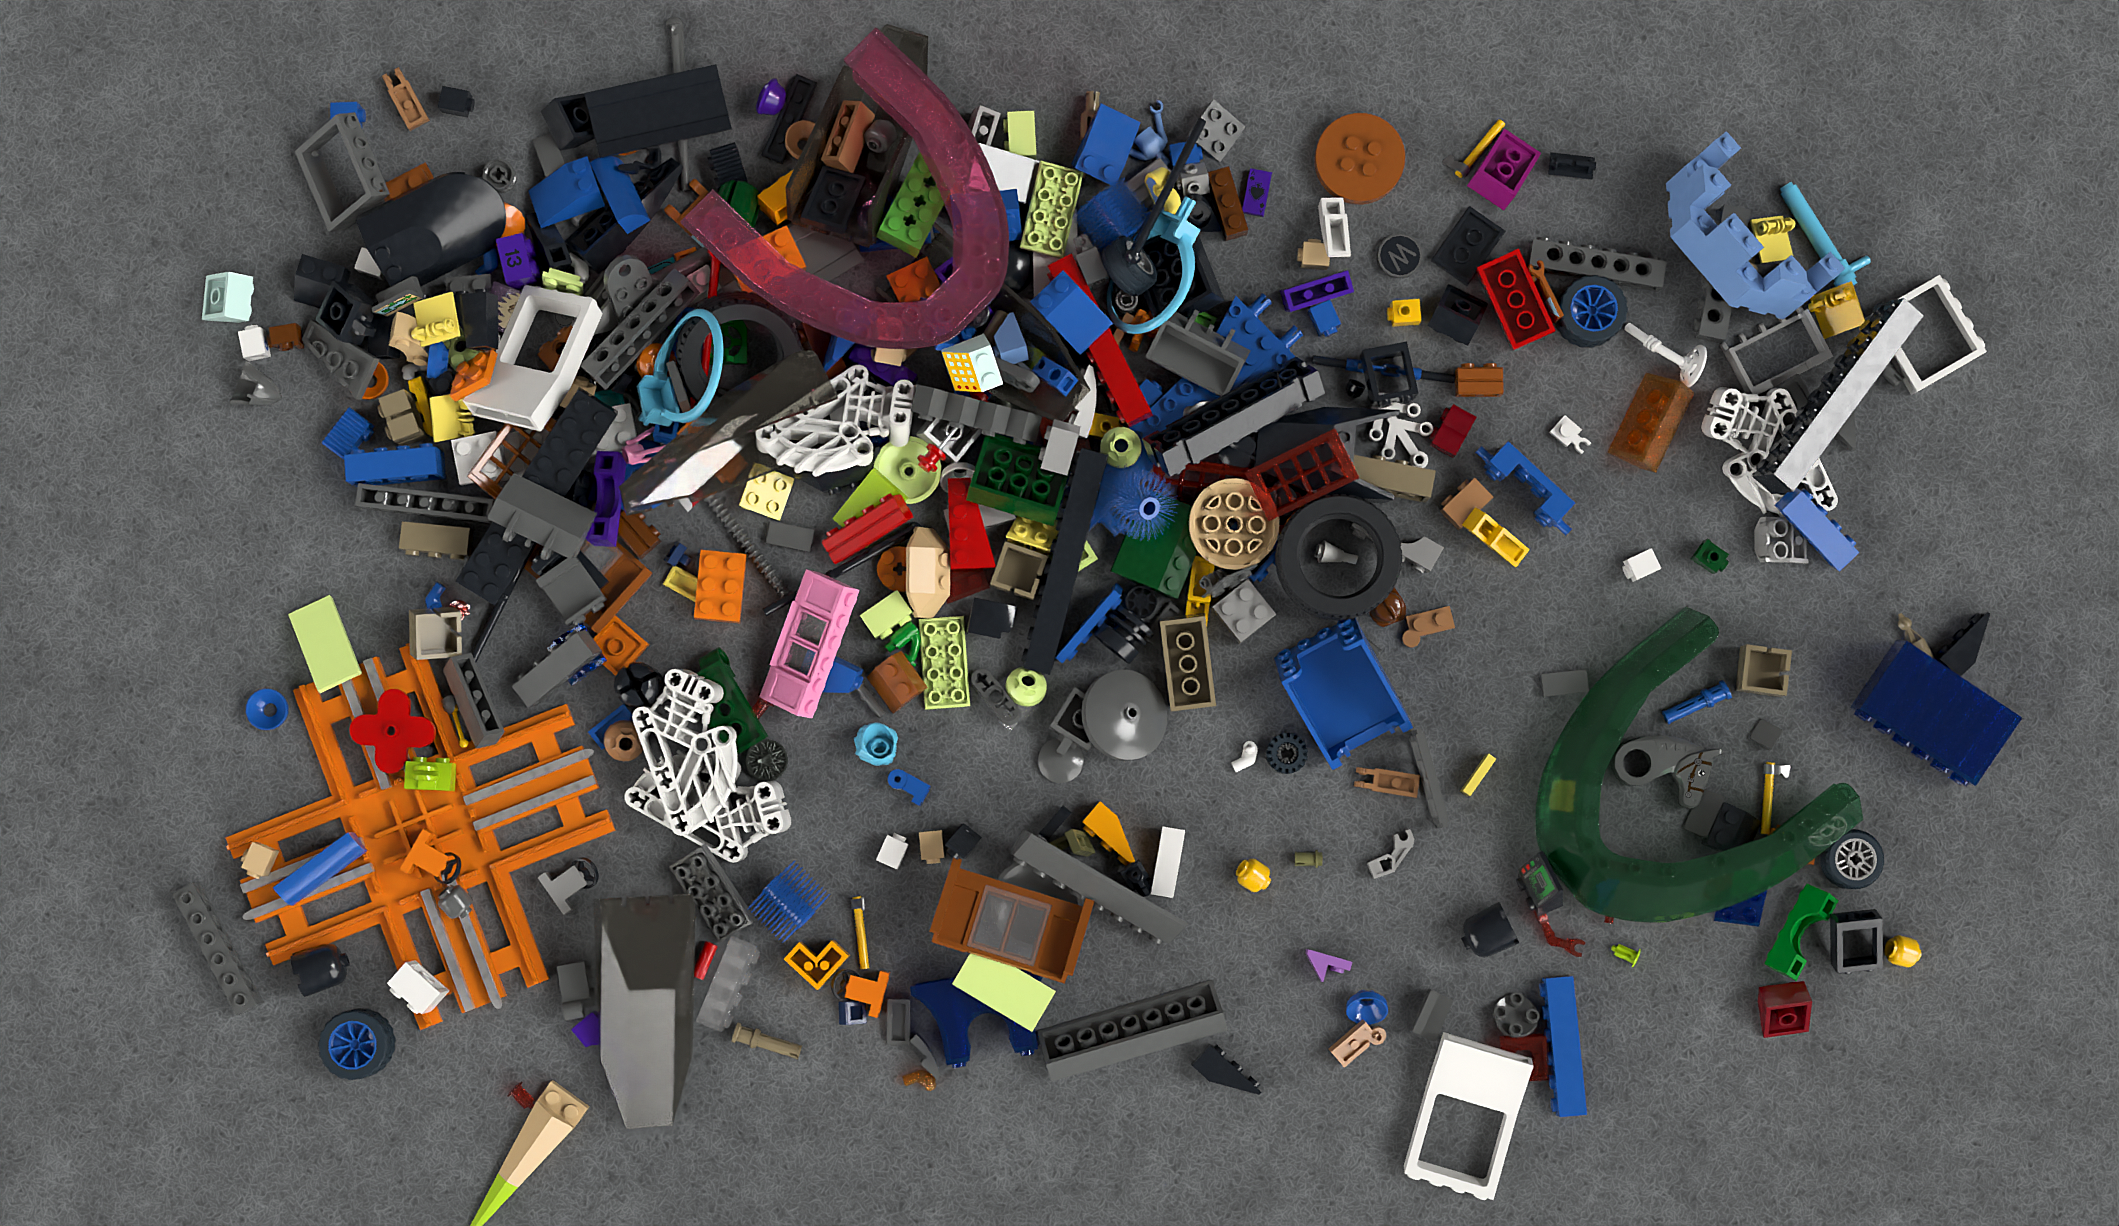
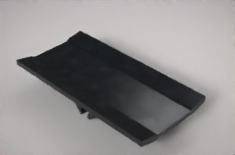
M716 64L584 93L600 158L732 130Z

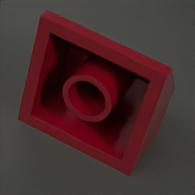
M1804 981L1759 987L1758 1007L1764 1038L1809 1032L1812 999Z

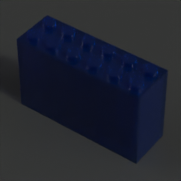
M1896 640L1850 707L1855 710L1853 715L1864 722H1873L1875 730L1882 734L1892 735L1893 738L1891 740L1901 747H1910L1912 749L1910 753L1921 760L1931 761L1930 766L1941 773H1949L1950 780L1965 787L1978 784L2022 720L2021 716L1907 640Z

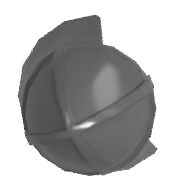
M246 360L230 404L265 406L280 401L282 396L277 385L264 372H261Z

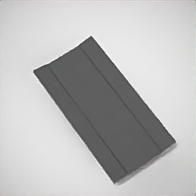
M800 221L788 229L806 264V270L756 294L762 295L763 298H769L777 306L785 310L864 262V259L846 232L843 235L804 224ZM729 265L720 269L718 283L725 293L741 291ZM742 319L749 331L760 325L756 321Z

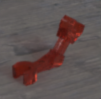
M1533 911L1538 923L1542 926L1546 942L1549 945L1564 948L1570 954L1582 957V953L1576 952L1574 947L1576 944L1585 945L1583 940L1578 938H1567L1565 940L1556 937L1555 932L1549 925L1547 913L1538 917L1536 912Z

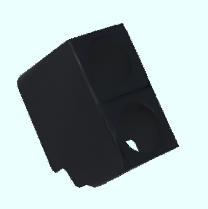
M974 597L966 633L1000 639L1002 632L1009 633L1011 627H1014L1017 606Z

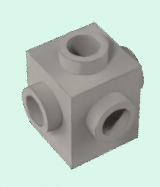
M1204 162L1198 164L1190 163L1183 167L1176 181L1177 190H1182L1184 197L1192 193L1200 195L1210 193L1209 177Z

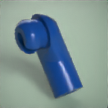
M495 248L484 254V264L475 270L477 275L490 274L497 268L498 253Z

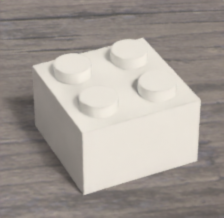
M416 960L405 962L387 983L391 987V993L399 999L403 997L408 1002L407 1007L416 1014L431 1012L450 991Z

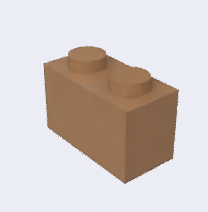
M1476 478L1470 482L1466 479L1457 488L1460 492L1455 497L1449 495L1441 503L1444 507L1440 512L1458 531L1463 527L1462 524L1475 507L1481 510L1493 498Z

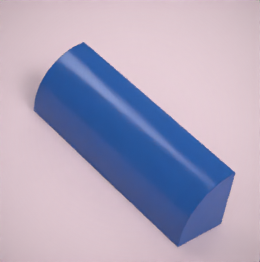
M609 156L599 157L591 161L590 164L615 218L625 232L628 234L650 221L629 174L618 169L620 164H624L622 160Z
M348 832L274 886L273 889L287 904L294 906L368 850L355 832Z

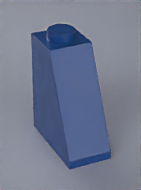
M808 650L800 672L808 675L816 652ZM835 656L833 666L830 669L825 688L822 692L849 693L858 689L863 681L861 675L864 669Z

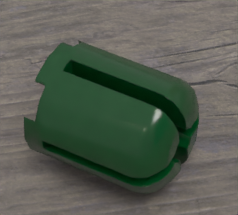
M732 180L727 181L720 187L708 222V231L712 237L717 235L719 238L726 240V245L732 246L745 245V241L752 237L760 212L757 198L760 193L755 186L745 181L738 180L736 182Z

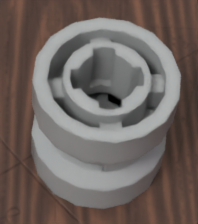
M1120 290L1115 300L1117 310L1122 314H1126V312L1129 314L1133 313L1137 307L1138 296H1131Z

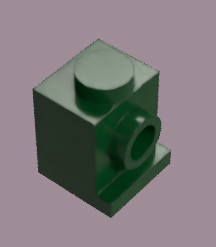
M1707 538L1702 541L1691 557V560L1710 573L1715 574L1718 571L1722 572L1729 563L1726 558L1729 554ZM1711 553L1717 556L1716 561L1710 559Z

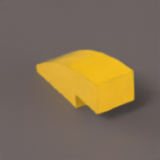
M1476 507L1462 524L1469 532L1514 567L1518 566L1530 550L1504 527Z

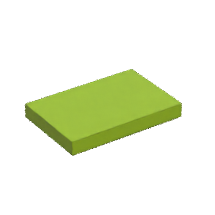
M873 468L832 519L843 528L845 527L843 522L853 516H856V518L863 515L862 510L870 505H874V507L880 505V499L890 493L892 496L902 495L905 501L909 497L876 468Z

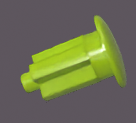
M1621 944L1611 946L1615 956L1632 963V967L1635 966L1641 949L1637 952Z

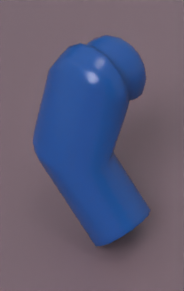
M436 582L425 599L427 609L429 608L433 612L434 608H442L440 596L446 589L442 584Z

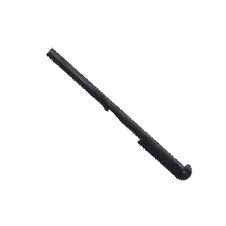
M1199 118L1171 173L1167 176L1166 183L1150 214L1147 215L1130 250H1126L1125 258L1130 264H1137L1142 260L1140 252L1206 124L1204 119Z
M910 522V527L839 567L829 570L824 575L835 579L910 538L914 533V528L922 526L918 522ZM799 589L762 608L765 615L768 616L795 601Z
M536 542L495 604L471 652L475 663L537 544Z

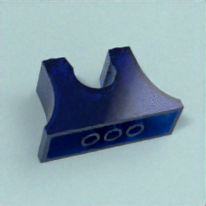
M1019 969L1024 973L1028 974L1029 976L1033 977L1034 979L1038 980L1039 982L1043 978L1042 976L1032 974L1029 971ZM956 977L917 983L910 986L911 996L920 1000L934 1016L942 1036L946 1064H952V1068L964 1067L970 1061L972 1042L969 1036V1027L977 1016L985 1013L996 1014L1006 1022L1009 1028V1040L1015 1053L1020 1052L1021 1056L1034 1054V1050L1038 1049L1035 1028L1031 1032L952 985Z

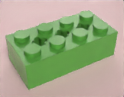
M919 152L876 237L917 258L960 173ZM906 222L910 223L909 227L905 225Z

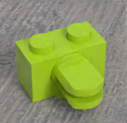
M413 757V761H406L404 789L455 791L456 764L450 763L449 758H436V762H427L426 757Z

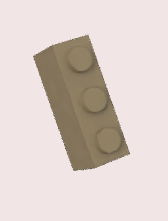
M402 521L399 549L405 551V555L419 556V552L428 553V557L441 558L442 554L450 555V559L464 560V556H471L474 530L465 527Z

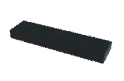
M796 74L783 108L777 117L761 154L763 157L783 164L788 153L785 145L786 132L793 123L802 121L817 82Z

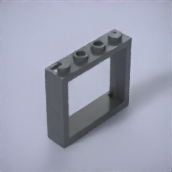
M355 112L336 114L295 151L329 232L347 230L356 223L358 215L374 208L390 195ZM338 132H340L366 192L346 210H344L319 151Z

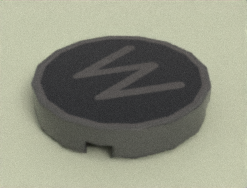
M1401 233L1391 235L1379 247L1377 255L1378 265L1385 274L1392 278H1408L1421 265V247L1409 235Z

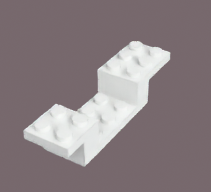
M630 403L612 407L618 411V415L586 464L595 462L597 451L622 452V447L626 446L625 441L637 437ZM543 428L541 431H537L533 438L542 444L549 432ZM527 429V430H524V431H526L528 434H530V432H531L533 429ZM493 431L451 440L459 484L461 486L474 483L467 475L498 432ZM512 432L504 440L518 450L526 438L519 432ZM529 441L521 453L532 461L539 449ZM501 444L493 456L504 465H507L514 456V453ZM518 457L510 469L517 475L522 476L528 465ZM489 460L481 471L495 481L502 472V469ZM506 473L501 481L509 480L511 476Z

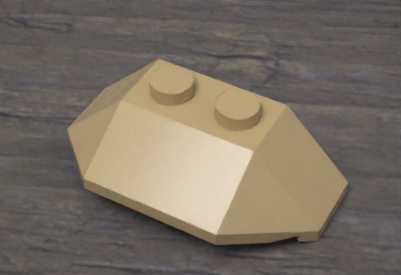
M915 527L914 533L906 547V594L914 610V617L929 619L934 618L950 595V549L934 529Z

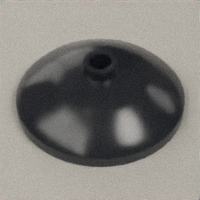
M981 237L975 243L970 253L969 270L971 277L981 290L990 295L1006 297L1017 294L1030 283L1034 276L1033 252L1019 248L1021 240L999 242ZM1000 257L1006 258L1004 264L998 262Z

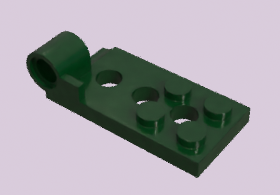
M717 647L699 658L698 661L702 670L696 674L719 684L724 692L721 701L710 703L713 706V711L710 714L709 728L714 729L720 726L732 727L733 723H739L742 726V733L737 734L735 741L737 755L767 738L766 731L734 679L736 675L730 667V661L726 653L720 647ZM722 703L730 706L731 711L729 715H725L720 711ZM723 730L720 733V740L725 743L729 739V733Z

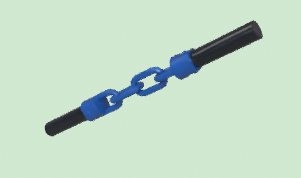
M1313 355L1312 364L1345 368L1347 371L1364 373L1363 369H1358L1361 360L1350 358L1345 360ZM1372 365L1373 371H1380L1385 376L1399 377L1401 374L1406 375L1405 369H1401L1398 365ZM1385 367L1397 368V374L1385 372L1387 370ZM1413 367L1416 380L1425 379L1454 383V374L1425 371Z

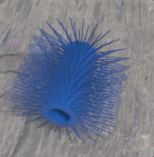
M1119 181L1116 185L1114 183L1109 189H1104L1095 197L1093 196L1090 201H1087L1089 202L1088 205L1085 204V208L1083 207L1082 211L1080 209L1078 215L1080 212L1082 214L1080 218L1081 223L1082 221L1084 223L1086 220V226H1092L1089 231L1091 232L1090 236L1093 237L1095 233L1097 234L1094 239L1098 241L1096 245L1100 241L1102 242L1100 249L1104 243L1106 247L1119 236L1131 238L1137 234L1136 232L1140 230L1145 221L1146 214L1143 218L1139 216L1140 207L1137 210V204L1134 201L1132 202V200L1128 201L1131 196L1127 194L1129 190L1124 194L1125 188L1123 186L1121 188Z
M1130 466L1128 474L1130 478L1128 481L1126 480V473L1123 478L1119 479L1120 482L1115 477L1116 481H1113L1119 487L1115 486L1114 489L1117 491L1111 490L1116 493L1108 491L1110 495L1098 498H1109L1101 500H1114L1107 501L1109 504L1106 503V505L1115 504L1111 505V507L1107 506L1109 509H1104L1106 512L1111 510L1112 507L1116 508H1113L1112 512L1109 511L1110 513L1105 520L1109 519L1113 512H1117V514L1114 513V518L1110 522L1114 523V519L1120 513V517L1115 521L1117 524L1114 526H1118L1116 529L1123 530L1122 532H1132L1135 530L1134 536L1138 537V529H1140L1141 522H1143V530L1141 529L1142 534L1140 535L1144 538L1146 531L1144 527L1146 524L1148 525V533L1150 531L1149 520L1151 523L1153 518L1154 522L1157 521L1156 517L1161 520V517L1157 515L1160 514L1158 512L1167 514L1165 511L1168 508L1176 507H1163L1159 505L1167 502V500H1162V498L1165 499V497L1169 496L1168 493L1162 495L1164 494L1163 491H1166L1168 487L1161 488L1164 484L1162 482L1165 480H1162L1159 487H1157L1158 489L1153 492L1155 486L1160 481L1157 480L1159 478L1154 480V485L1149 490L1151 481L1155 478L1151 476L1155 475H1152L1148 470L1140 474V469L1136 467L1137 473L1131 482V475L1133 476L1132 471L1134 472V470ZM1138 474L1137 480L1139 479V481L1135 484L1136 476ZM1149 480L1148 485L1144 488L1145 482ZM1132 520H1134V525H1132V528L1130 529Z
M795 861L777 875L748 908L750 909L762 896L766 895L751 913L764 903L754 915L755 917L770 904L758 918L759 920L776 905L762 921L767 920L778 908L777 913L771 917L767 924L773 921L781 911L783 912L769 929L786 915L772 933L788 918L790 919L775 937L793 921L778 940L786 935L795 924L797 927L791 931L783 942L798 928H801L830 895L828 894L812 909L826 891L809 906L808 904L818 895L823 887L805 902L819 884L802 899L801 897L807 893L816 881L798 895L812 878L795 892L807 878V876L794 886L805 871L790 885L788 883L793 880L802 868L797 870L788 881L785 882V879L792 874L799 864L791 869L783 879L781 878Z

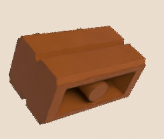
M1464 363L1455 370L1456 397H1501L1503 395V367H1497L1496 363L1483 364V367H1474L1473 363Z

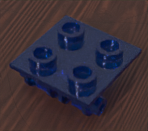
M1726 879L1719 881L1718 890H1720L1714 921L1759 927L1768 885Z

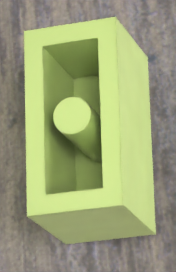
M1034 111L1007 112L1008 119H1003L1004 133H1008L1009 141H1004L1005 151L1036 160Z
M896 590L861 614L860 617L876 639L880 637L883 640L893 633L892 628L898 624L902 627L911 621L910 616L913 612L898 590Z

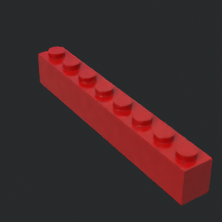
M1072 253L1047 265L1050 270L1047 273L1050 282L1059 273L1064 271L1097 305ZM1108 328L1088 347L1090 351L1086 352L1092 364L1097 363L1100 370L1096 373L1102 384L1107 383L1110 390L1106 391L1112 404L1117 403L1120 410L1116 411L1121 423L1126 422L1130 428L1153 416L1110 328Z

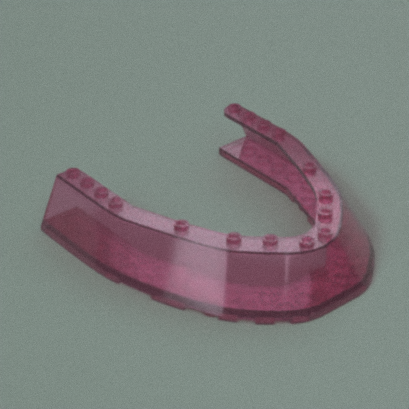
M875 27L843 60L853 70L852 76L855 83L913 137L936 183L951 220L954 241L952 275L924 301L895 303L872 301L789 263L714 190L695 206L680 223L751 290L778 309L810 326L869 347L886 349L930 347L945 343L957 336L996 297L1002 288L1007 273L1009 255L1007 214L989 163L958 110L924 72Z

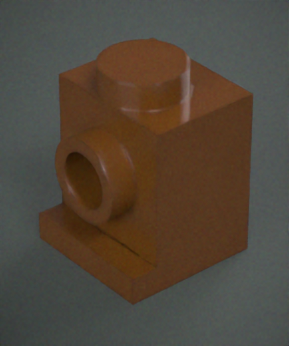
M291 323L269 327L270 334L267 335V342L270 348L275 347L279 348V351H289L293 349V346H296L299 349H304L301 326Z

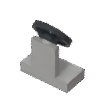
M580 857L572 862L570 869L554 880L549 872H544L537 878L563 915H567L574 910L567 898L581 888L589 889L595 886L598 882L599 874L597 867L591 860ZM583 862L587 863L591 867L594 873V877L591 876L589 870L586 867H584ZM585 880L592 881L593 883L591 885H587V882Z

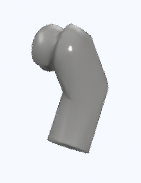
M413 362L403 366L401 371L403 372V379H414V372L427 371V366H418Z

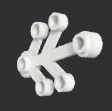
M1394 402L1386 408L1371 407V409L1400 410L1401 413H1407L1411 418L1417 417L1421 411L1420 406L1416 403L1406 405ZM1410 407H1415L1417 414H1411L1409 411ZM1396 416L1386 419L1389 423V428L1381 456L1385 457L1387 461L1393 459L1397 435L1411 456L1409 459L1410 465L1425 468L1428 464L1427 455L1424 452L1418 451L1405 430L1420 433L1422 436H1429L1433 431V426L1429 422L1420 424L1397 419ZM1383 419L1373 422V427L1369 432V438L1373 442H1377L1383 437L1381 430ZM1422 426H1428L1430 429L1429 433H1424ZM1378 431L1380 437L1374 438L1372 432ZM1387 449L1391 450L1392 456L1386 457L1384 451ZM1417 456L1423 458L1422 464L1416 463L1415 458Z

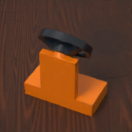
M422 829L400 870L409 874L413 873L415 867L418 866L434 875L439 883H452L458 877L461 870L460 857L452 852L444 854L431 847L429 843L435 833L429 829ZM449 856L455 857V859L448 861ZM456 864V870L454 874L447 880V876L452 871L453 865Z
M842 969L832 979V994L841 1001L853 999L871 1004L868 1016L878 1018L891 972L881 970L876 982L859 977L851 969ZM846 972H851V973H853L854 975H850V979H849V977H848V975H847ZM842 974L841 989L836 993L835 984L838 977Z

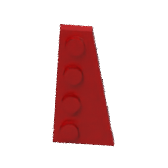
M948 478L951 570L996 568L979 506L977 503L966 500L971 478Z

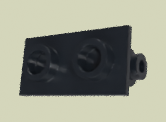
M1550 152L1548 175L1593 179V171L1596 170L1595 157Z
M1138 859L1126 865L1120 873L1131 891L1136 889L1140 896H1149L1152 888L1147 881L1151 878L1140 860Z

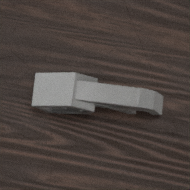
M1411 829L1405 830L1407 838L1404 841L1400 840L1398 834L1393 835L1394 850L1390 855L1384 854L1367 862L1373 879L1395 872L1408 851L1413 848L1415 839ZM1387 858L1391 859L1389 862L1390 868L1383 871L1380 861L1387 860Z

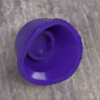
M777 78L770 80L760 91L756 104V110L760 115H776L783 108L786 92L778 83Z

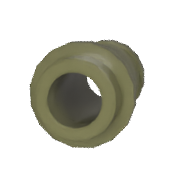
M1315 850V852H1295V866H1315V868L1322 866V852H1318V850Z

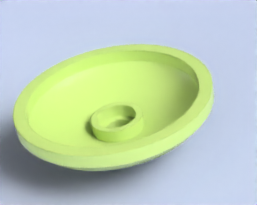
M912 436L909 437L908 443L902 447L893 446L889 441L881 448L874 463V468L909 497L905 501L906 504L918 503L928 498L936 490L942 472L940 460L935 464L937 466L935 472L930 471L928 473L918 465L919 460L917 457L927 454L928 449L926 446L928 443ZM907 468H912L913 474L907 476L905 474V470Z

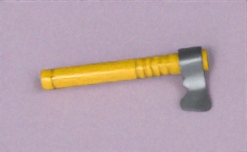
M1498 119L1463 163L1454 161L1453 155L1447 156L1442 163L1453 169L1458 177L1464 178L1470 171L1471 165L1505 126V123Z
M1771 762L1764 764L1765 789L1763 794L1761 834H1770L1774 775L1782 774L1783 777L1787 778L1790 773V765L1780 766Z
M852 897L851 907L854 910L860 969L869 968L862 913L865 910L864 897Z

